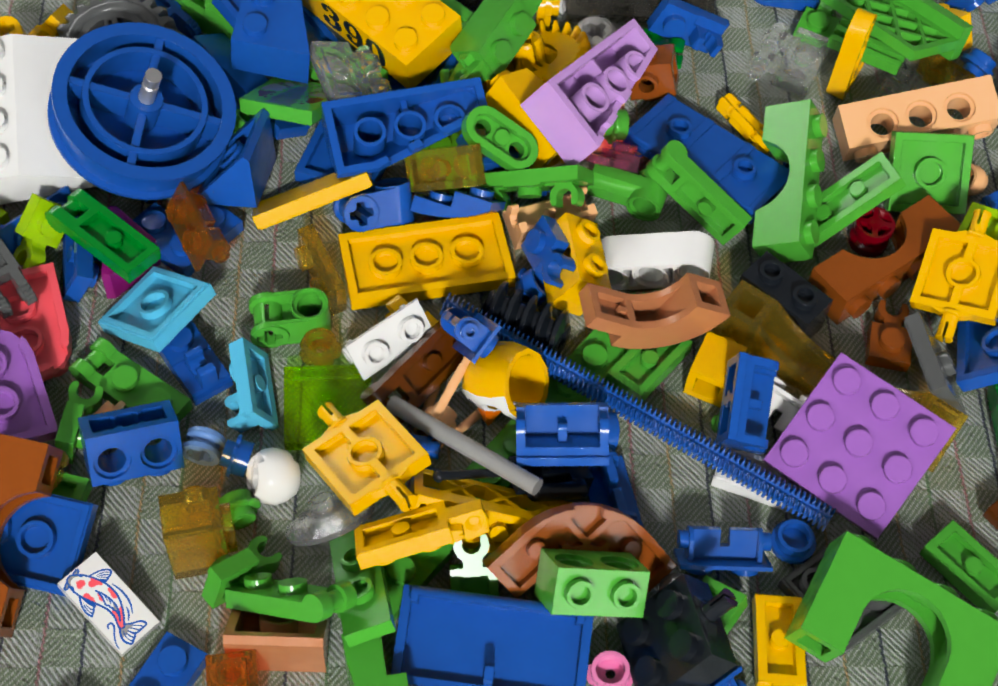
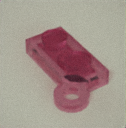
M616 140L612 142L611 147H602L601 155L591 153L584 161L638 173L642 168L644 155L637 153V145Z

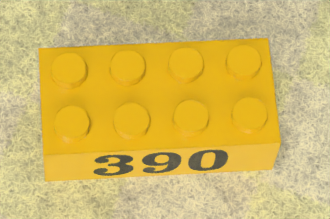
M302 0L303 6L375 64L387 70L389 75L406 88L416 87L452 54L450 45L462 30L461 16L441 0Z

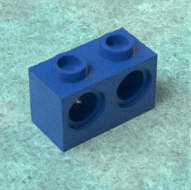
M170 400L78 418L85 466L92 487L101 485L116 486L129 479L148 475L162 476L171 470L185 468L179 421ZM154 439H162L159 443L155 445H147L150 441ZM117 448V450L111 454L101 455V453L107 449Z

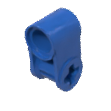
M393 177L372 183V186L368 189L334 201L333 212L341 222L356 232L411 223L415 220V214L413 211H410L413 202L410 179L406 177ZM357 203L361 204L360 208H357ZM355 211V216H351L350 212Z

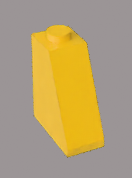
M528 68L511 73L509 70H505L497 74L490 81L489 85L491 88L485 94L487 105L495 108L535 137L539 151L536 161L529 166L530 169L556 167L565 164L520 106L545 82Z

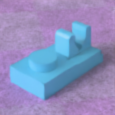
M243 337L228 344L231 360L229 372L236 383L237 392L226 397L224 403L226 407L235 412L239 411V413L234 418L227 420V425L239 433L257 425L271 431L279 428L268 354Z

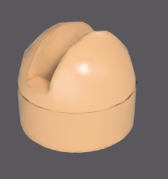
M971 164L968 196L979 195L985 191L988 185L986 172L980 166Z

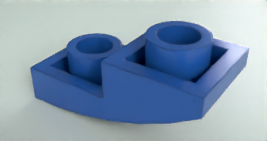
M471 185L470 191H455L454 196L432 189L429 195H414L410 211L445 218L475 217L502 211L505 208L506 202L493 198L495 192L490 189Z

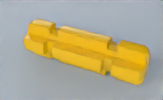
M728 93L721 97L716 106L717 111L725 119L730 118L728 122L747 142L753 141L752 145L764 154L769 152V149L762 141L764 125L744 105L739 106L741 102L734 94Z

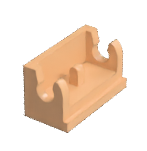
M581 186L580 188L583 190L584 195L587 194V187ZM571 194L563 196V208L552 206L550 199L521 207L516 203L508 205L506 211H503L502 216L514 249L517 250L521 249V244L524 242L526 235L534 228L542 215L557 220L564 213L568 212L594 222L598 211L595 203L587 205L585 200L583 206L572 205Z

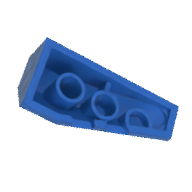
M476 77L321 102L323 133L329 160L337 178L350 177L366 171L368 173L379 172L460 131L464 117L471 110L478 106H488L481 78Z

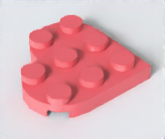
M53 262L21 269L22 275L38 299L31 305H27L25 301H22L11 280L0 286V291L10 302L13 315L6 319H3L0 315V329L12 332L19 338H21V335L26 338L35 354L43 382L65 374L69 369L68 360L72 354V336Z

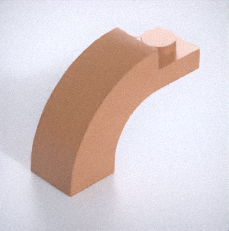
M689 272L671 286L646 294H628L587 283L579 292L586 327L608 333L611 346L618 348L652 349L675 345L710 331L731 316L721 282Z

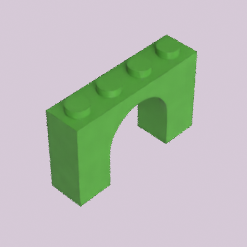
M846 531L829 543L786 632L785 639L827 663L844 654L867 604L871 601H887L909 611L919 621L927 635L930 646V663L921 686H992L998 672V617L994 613L983 608H975L960 599L957 592L951 587L930 581L917 573L916 568L909 562L899 558H892L878 550L874 542L863 535Z

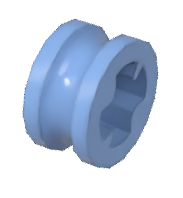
M190 427L186 433L188 441L182 445L183 456L199 465H218L221 459L219 451L224 449L226 438L221 433L208 427Z

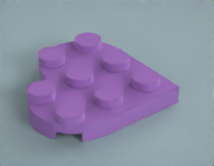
M0 329V434L37 442L54 440L58 432V426L35 354L26 338L22 335L19 338L12 332Z

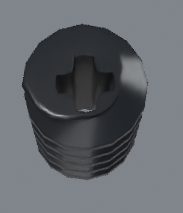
M504 280L497 289L491 291L481 307V310H483L482 315L484 316L488 312L487 318L489 319L493 315L492 321L497 317V324L502 320L500 326H503L506 322L505 329L511 325L510 331L512 332L516 328L514 334H517L520 330L519 336L521 337L525 333L524 339L529 335L528 342L534 338V345L538 340L537 347H540L543 343L542 349L544 350L548 346L547 352L549 353L552 348V355L557 351L556 357L558 358L571 332V326L567 323L569 310L564 309L555 318L552 316L554 303H547L540 311L537 309L539 296L533 295L527 303L522 302L524 289L519 287L512 296L507 295L509 282Z

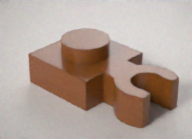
M880 300L874 312L875 322H871L867 331L866 365L907 372L911 365L912 342L907 329L903 328L904 317L909 315L907 304L901 305L897 315H891L886 311V300Z

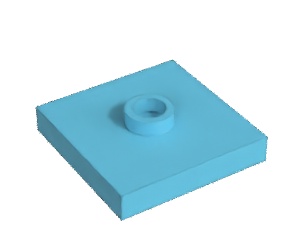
M153 266L98 323L104 333L160 353L207 305L216 293L210 283Z

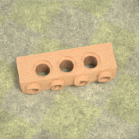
M991 74L838 105L832 121L842 160L855 159L856 163H864L881 151L883 153L890 152L892 131L975 135L974 140L991 135L998 125V97ZM947 109L959 111L963 119H954L949 115ZM909 117L922 119L925 127L913 125ZM871 125H882L886 128L888 134L879 135L875 133Z

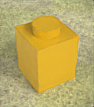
M708 331L689 370L683 393L721 408L727 361L739 352L746 353L748 347L737 343L730 337L719 336Z

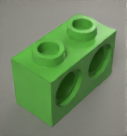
M541 548L534 594L551 615L643 618L650 571L628 552Z

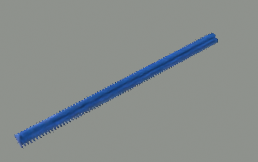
M450 292L443 302L439 315H442L449 308H458L474 318L479 307L473 311L474 304L469 308L470 302L465 306V299L459 303L461 297H458L456 301V294L450 298L452 293ZM506 322L501 326L502 328L497 333L498 341L516 342L539 353L548 368L549 377H553L554 380L558 379V382H563L562 384L567 385L568 388L572 387V390H577V393H581L582 396L586 395V398H591V401L608 402L610 412L615 411L616 415L620 413L619 417H624V420L629 419V422H634L635 426L639 424V428L644 427V431L649 429L648 433H653V436L659 434L658 439L663 438V442L668 441L667 444L669 445L673 443L672 447L678 446L677 450L683 448L682 452L688 451V456L693 453L692 458L694 459L698 456L697 461L702 460V464L708 461L707 467L712 465L711 469L717 468L716 472L723 470L721 475L727 473L726 477L730 478L732 476V481L737 479V484L742 481L741 486L747 484L746 489L752 487L751 492L757 489V495L763 492L762 498L767 495L766 500L768 501L772 498L771 503L777 501L776 506L782 503L781 509L788 506L787 512L793 508L792 515L798 511L797 518L803 514L801 520H805L808 517L806 523H810L813 520L811 526H815L818 523L817 529H820L823 525L822 532L825 530L836 508L832 510V506L829 505L826 509V502L821 506L822 501L820 499L816 503L817 498L815 496L811 500L812 495L810 493L806 497V491L801 494V488L796 491V486L794 485L791 488L790 482L786 485L785 479L780 483L781 477L775 480L776 474H773L770 478L771 472L769 471L765 475L766 469L764 468L760 472L761 466L759 465L755 469L756 463H753L750 467L751 460H748L745 464L746 457L740 461L741 455L739 454L735 458V451L730 455V448L725 453L726 446L720 450L721 443L715 447L716 441L714 440L710 444L711 438L709 437L705 441L706 435L701 439V432L695 436L696 429L690 433L692 427H689L686 431L687 424H684L681 428L682 421L676 425L677 419L675 418L671 422L672 416L670 415L666 419L667 413L662 417V410L656 414L657 407L654 411H651L653 405H650L647 409L648 402L642 406V399L639 403H637L638 397L634 401L632 400L634 394H631L628 398L629 392L627 391L623 395L624 389L622 388L618 392L619 386L614 390V383L608 387L609 380L606 384H603L605 378L599 382L600 375L594 379L595 373L589 376L591 370H588L586 374L584 373L586 367L580 371V364L576 369V362L571 366L572 360L570 359L566 363V356L562 361V354L557 358V351L552 355V348L548 353V346L544 350L542 349L543 343L540 347H537L538 340L535 345L533 344L534 338L528 342L529 335L526 339H524L525 333L520 337V330L517 334H514L516 328L511 332V325L505 329Z

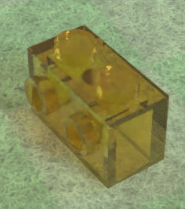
M191 486L178 493L158 496L163 541L175 579L205 575L211 564L223 555H230V552L238 551L230 502L220 503L217 486L208 488L204 486Z

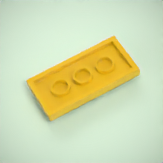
M499 212L475 217L466 216L378 228L365 232L338 234L351 310L385 306L396 295H400L407 302H411L415 298L420 301L447 297L450 292H452L451 296H454V294L462 295L497 289L504 280L509 282L508 288L515 287L516 275Z

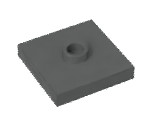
M919 312L904 317V324L930 392L950 421L957 422L967 418L968 415L952 375L957 374V370L948 350L942 351L940 344Z

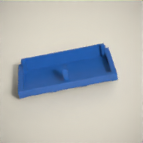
M669 93L629 128L628 135L623 140V143L648 159H651L656 154H661V149L669 141H680L686 147L688 157L752 217L749 222L750 224L754 222L755 210L773 201L783 190L789 176V167L787 168L767 156L752 144L738 138L716 124L715 121L701 115Z
M404 584L391 675L406 672L408 684L417 686H586L594 616L551 615L539 601Z

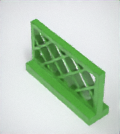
M820 0L850 21L859 7L877 14L871 35L909 61L937 54L949 61L958 59L973 28L972 25L933 0Z

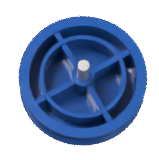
M125 22L94 29L81 36L68 47L60 58L53 75L47 107V118L50 133L58 151L69 166L88 182L118 196L139 200H160L179 196L195 189L215 172L233 135L236 123V101L227 75L218 62L199 44L174 30L162 26L140 22Z

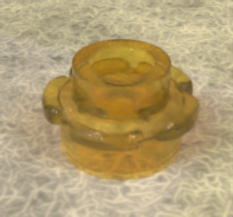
M314 328L308 331L300 342L302 350L299 355L301 360L306 365H314L319 369L333 365L334 359L339 358L342 352L341 344L337 341L334 333L325 328ZM324 349V351L321 353H318L316 350Z

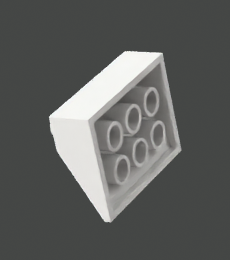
M23 34L0 36V205L29 200L32 193L41 197L50 196L64 186H68L70 191H75L78 188L97 187L80 176L62 157L52 139L47 118L48 100L56 66L64 52L77 38Z

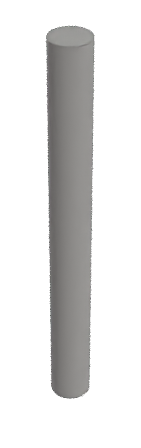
M396 395L392 396L388 401L386 408L391 414L522 490L535 496L541 489L543 479Z

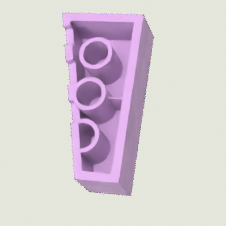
M633 18L549 79L521 103L520 106L567 166L577 165L600 147L605 139L603 137L604 134L614 124L618 117L619 109L632 94L631 89L642 77L658 48Z

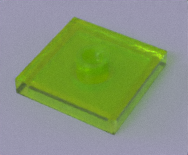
M354 364L284 367L285 450H302L323 435L328 426L319 418L317 411L321 405L327 410L326 402H332L343 416L359 412L367 407L360 396L372 384L371 377L364 381Z

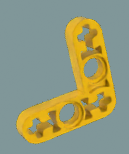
M860 7L856 10L826 89L827 94L844 100L864 65V62H861L877 14Z

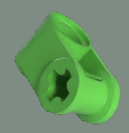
M308 287L283 292H262L252 296L249 300V311L254 318V327L250 332V339L258 347L275 348L288 344L318 342L328 337L332 331V319L327 295L317 288ZM266 304L269 305V309H265Z

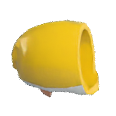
M498 341L488 356L485 358L479 357L475 364L470 361L462 380V390L466 398L477 406L482 419L488 426L501 412L516 420L517 410L515 405L517 403H545L548 395V368L542 356L524 345L511 341Z

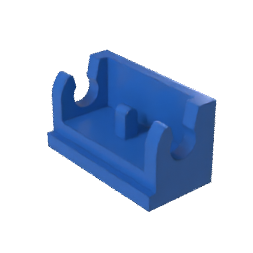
M739 352L727 361L715 446L721 443V447L726 446V448L759 455L766 453L769 443L766 435L774 377H776L779 371L778 361L749 355V353Z
M608 402L517 403L516 464L518 466H609Z

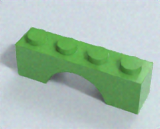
M811 99L765 106L762 141L776 160L789 164V176L780 194L767 205L755 210L752 248L760 257L768 251L783 263L813 260L814 244L819 242L820 234L816 214L817 208H820L822 205L819 176L820 172H823L825 169L822 138L827 136L828 125L825 115L823 113L820 114Z

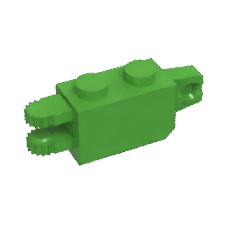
M483 0L450 45L451 52L457 59L458 64L449 77L448 82L480 77L483 84L486 80H492L497 74L505 71L537 26L532 17L537 12L538 6H541L542 0Z

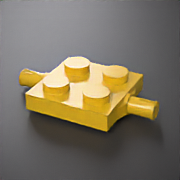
M981 209L974 210L968 231L952 232L936 228L932 229L909 302L913 309L932 312L941 317L937 333L935 334V339L943 342L944 337L946 343L953 342L958 321H973L992 326L996 325L998 318V240L985 234L992 216L987 210H983V214H981Z
M378 399L361 411L347 416H343L332 402L325 403L327 410L321 405L317 415L327 424L328 429L320 438L304 447L302 451L309 464L355 517L387 495L394 500L401 511H409L408 504L413 508L418 499L407 488L405 483L432 464L428 452Z

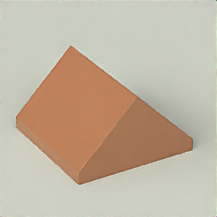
M232 609L223 633V647L229 670L326 673L331 617L319 623H309Z

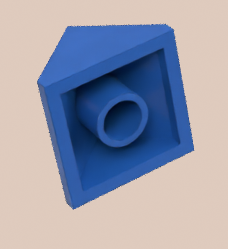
M264 108L261 109L231 137L225 154L219 162V166L201 184L195 197L196 201L207 205L258 207L276 161L271 120L268 111Z

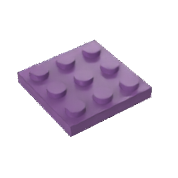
M841 352L763 461L804 491L810 493L813 497L815 496L817 500L820 499L822 503L826 502L827 507L831 505L832 510L836 508L835 512L877 541L957 428Z

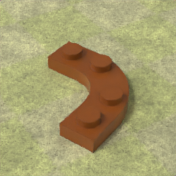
M590 502L559 505L537 514L520 526L482 561L517 599L536 583L541 548L631 553L650 571L647 594L678 566L636 520L616 508Z

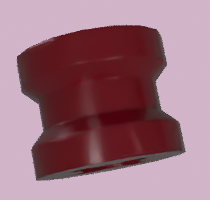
M875 207L855 220L854 226H852L848 235V243L852 250L865 257L881 255L886 250L889 238L892 237L895 230L894 218L885 209Z

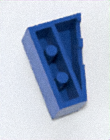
M242 0L231 36V69L308 84L310 51L302 1Z

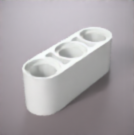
M700 231L612 235L601 239L613 290L666 288L681 279L687 272L710 279L715 241L706 233Z

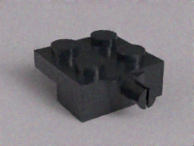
M683 573L646 601L643 618L625 617L617 623V631L625 657L630 665L634 686H708L735 667L737 662L720 618L738 605L734 594L727 588H724L713 597L707 583Z

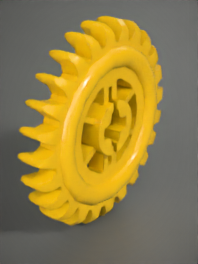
M555 19L552 29L546 31L544 21L540 20L539 30L537 32L532 31L505 70H509L511 73L528 68L546 83L553 76L591 50V44L586 32H581L578 25L572 31L571 25L567 21L561 32L559 24ZM486 80L482 84L484 93H487L491 88L489 85L491 80Z

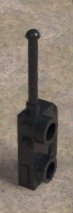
M509 456L508 460L516 464V456ZM520 466L543 479L542 487L533 496L510 483V486L514 489L516 495L526 494L534 502L583 499L589 494L594 476L588 466ZM437 469L433 472V479L437 483H441L442 480L500 477L488 469L453 471Z

